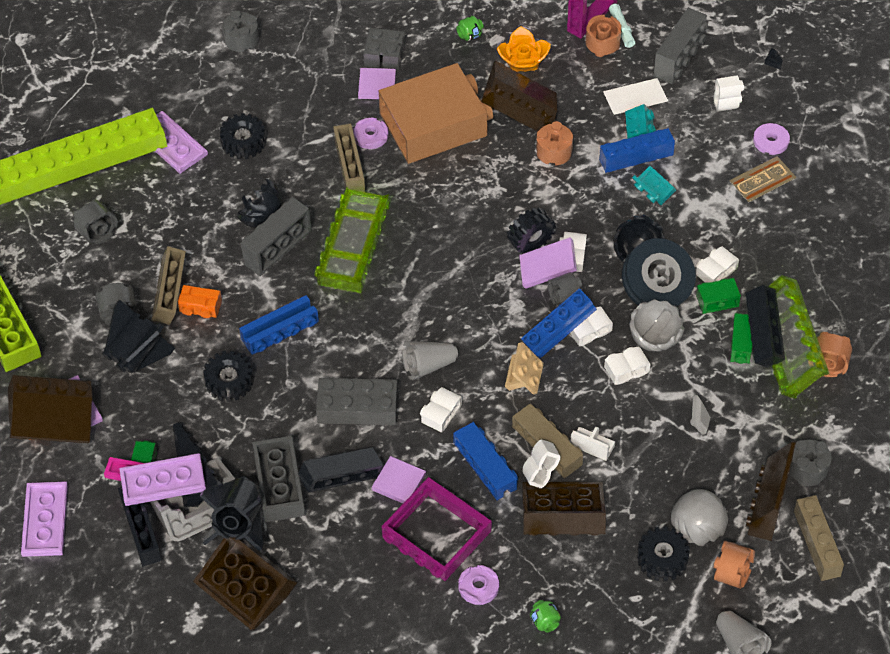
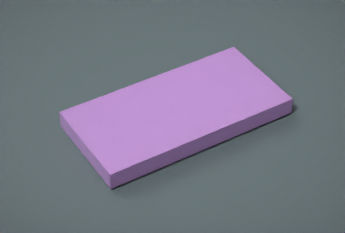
M163 111L156 114L164 130L168 147L158 148L155 152L179 174L208 155L207 150Z
M200 453L119 468L125 506L198 493L206 489Z
M67 482L27 483L21 547L22 557L63 555L68 492Z

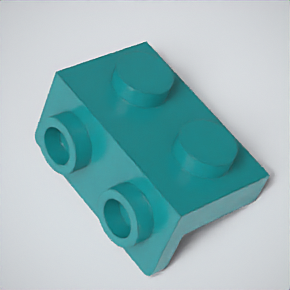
M645 104L625 111L627 139L656 131L653 124V119H655L654 113Z
M651 166L638 178L635 175L632 177L636 182L634 186L640 192L644 190L647 193L646 197L653 204L657 202L661 206L676 191Z

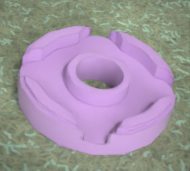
M377 118L362 119L353 128L355 142L362 148L376 149L387 142L388 127L383 121H378ZM369 131L375 132L373 135L366 134Z
M767 123L756 129L753 143L760 152L776 155L787 149L790 135L783 126ZM772 137L775 141H769L767 138Z
M477 565V567L472 568L471 566L461 573L459 592L467 602L483 605L491 602L497 596L499 580L497 574L491 568ZM477 581H481L484 583V586L482 588H476L473 584Z

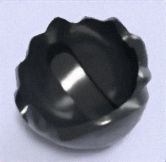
M265 179L267 184H262L261 190H253L256 194V199L253 202L251 197L248 201L245 195L242 197L245 208L238 211L237 218L248 227L256 228L259 224L264 223L272 213L281 208L284 202L279 187L270 179Z
M646 215L632 216L629 220L621 223L613 238L614 251L619 260L624 263L629 253L646 240L654 238L665 239L663 227Z

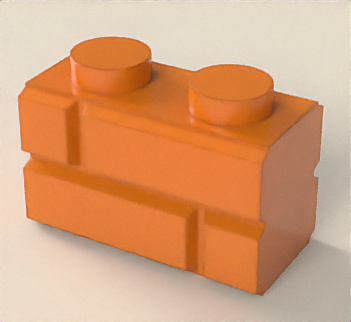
M183 285L178 299L179 312L185 315H200L203 318H217L222 303L221 291Z

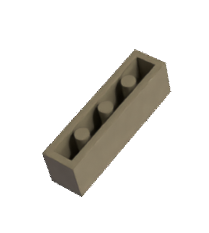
M352 125L333 126L334 141L347 196L365 193L364 176Z
M167 246L163 254L152 321L170 325L176 314L186 252L184 250Z
M530 403L512 417V427L533 448L541 439L554 444L560 455V461L555 470L563 478H566L582 466L583 453L580 448L575 447L565 434H561L555 424L543 416L540 409L535 408Z
M817 496L797 499L794 513L821 581L841 577L844 563Z

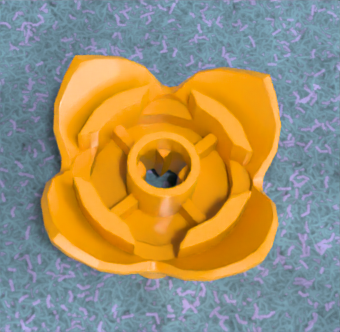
M520 26L511 34L509 43L499 44L497 51L501 58L508 63L510 69L516 72L535 71L538 69L539 63L548 55L551 44L545 40L535 41L533 34Z

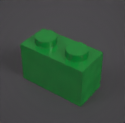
M734 278L697 285L696 298L702 314L739 307L741 295Z

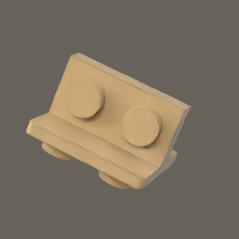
M523 342L518 343L516 354L511 357L505 387L509 391L526 387L532 394H537L543 362Z

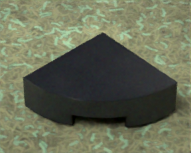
M771 48L764 64L781 70L783 60L778 54L779 52Z

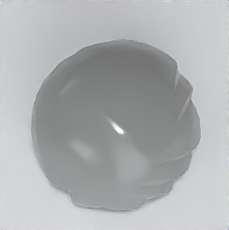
M653 299L649 302H642L631 314L629 326L632 337L641 348L648 351H662L671 348L679 342L685 330L683 318L679 315V309L668 301Z
M695 489L682 495L673 506L671 524L675 527L677 535L682 533L683 538H686L688 543L704 546L707 542H714L719 536L724 535L728 524V515L721 499L714 493L704 489Z

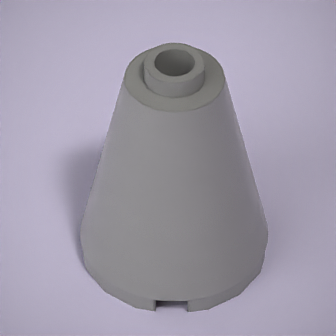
M407 341L403 344V346H406V350H402L405 371H410L412 376L408 377L412 380L419 379L455 362L458 357V350L452 343Z
M724 611L718 615L716 625L731 654H763L764 651L766 654L771 647V639L766 633L732 611Z

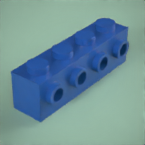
M669 128L613 143H606L600 146L599 160L605 173L673 156L675 140Z

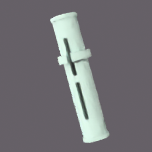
M612 4L609 7V11L612 17L616 18L621 24V38L624 45L628 48L633 47L635 40L632 36V30L627 25L619 4Z

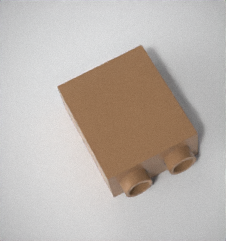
M458 63L378 90L380 115L408 164L486 137L487 121L493 119L492 108L482 103L476 95L478 94V86L472 74L464 75Z

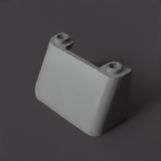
M219 458L206 463L207 467L215 472L214 478L219 480L221 484L235 479ZM182 496L150 501L164 529L173 541H182L212 527L211 516L214 509L204 500L198 507H184Z

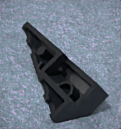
M183 422L173 424L177 457L200 453L206 489L221 485V482L214 478L215 472L207 467V460L197 444L191 442L190 433L184 431ZM201 492L182 495L183 506L198 507L203 501L200 497Z

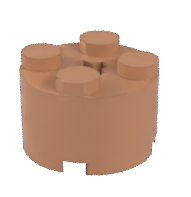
M597 15L589 20L586 27L585 42L591 52L595 53L598 57H603L604 55L614 53L620 48L621 24L616 18Z
M555 121L552 124L545 125L537 132L536 151L538 158L543 163L561 165L570 159L573 149V134L570 129Z
M821 332L815 339L809 359L810 366L812 367L813 365L816 368L815 372L825 377H837L840 373L845 374L848 370L852 354L850 339L846 336Z
M724 541L721 557L717 556L714 562V568L717 569L714 580L741 589V587L745 586L750 576V562L754 563L755 551L732 542Z

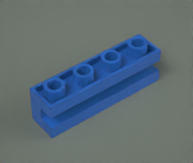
M579 288L525 334L521 340L540 359L597 309Z
M305 295L240 327L241 340L251 355L262 352L265 348L278 344L283 339L296 335L307 327L314 326L319 322L318 311L314 306L311 307L310 300Z
M472 422L453 433L454 445L496 500L501 499L506 490L510 493L517 490V474L514 470L508 468L505 458L502 455H498L494 444L491 441L488 442L481 427L478 428Z

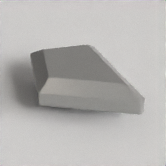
M694 395L690 423L704 435L707 433L711 417L699 396Z

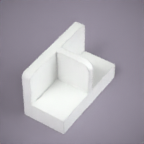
M579 427L577 432L573 431L571 434V443L575 447L577 446L580 450L607 461L615 447V441L599 435L598 427H595L593 432Z

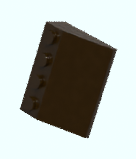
M494 61L481 102L537 132L545 125L552 124L557 113V93Z
M12 375L8 386L10 438L89 444L92 410L91 381Z
M796 442L789 443L768 457L766 466H761L759 476L762 477V481H757L755 493L758 496L757 499H752L750 510H753V514L748 515L746 527H749V536L772 541Z
M522 482L524 534L532 536L538 534H549L552 536L559 534H570L573 536L579 534L594 536L605 534L606 509L603 482H548L543 488L532 486L528 482Z
M232 537L222 540L193 581L252 631L288 597L298 583L244 538L235 540Z

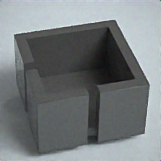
M370 28L364 50V68H380V55H383V69H396L399 72L405 47L404 31Z

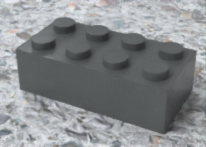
M689 7L656 52L653 77L673 84L676 79L681 77L684 67H688L691 57L697 54L700 44L703 45L706 40L705 31L708 27L706 14Z
M292 197L288 202H284L280 209L272 213L264 223L259 224L249 236H245L241 242L244 265L259 276L271 268L311 232L309 208Z
M319 378L316 406L317 423L396 425L397 380Z
M292 436L252 442L259 488L264 493L262 507L265 522L305 516Z

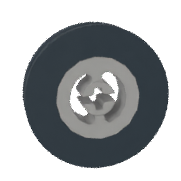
M654 238L640 243L629 253L622 267L624 289L630 299L637 305L656 299L658 301H668L671 305L678 307L690 296L695 286L696 272L691 257L680 245L667 239ZM656 264L657 266L648 274V267ZM669 277L668 286H660Z

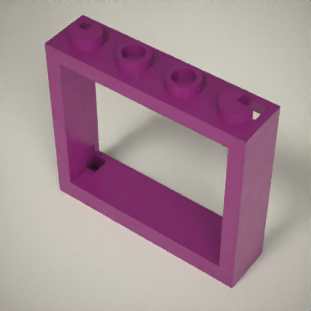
M569 0L567 31L582 39L586 34L589 20L597 15H605L609 11V7L612 4H616L617 0H595L588 8L587 0Z
M428 477L382 525V536L387 543L397 546L401 553L412 557L419 566L429 569L433 576L436 578L440 577L446 581L491 532L492 521ZM428 496L478 530L445 566L396 532L399 526Z

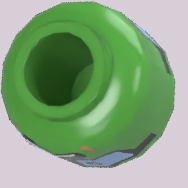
M469 16L458 22L456 30L461 39L470 41L481 36L483 23L475 16Z
M540 600L536 602L530 612L532 621L540 631L551 632L559 626L561 616L551 601Z

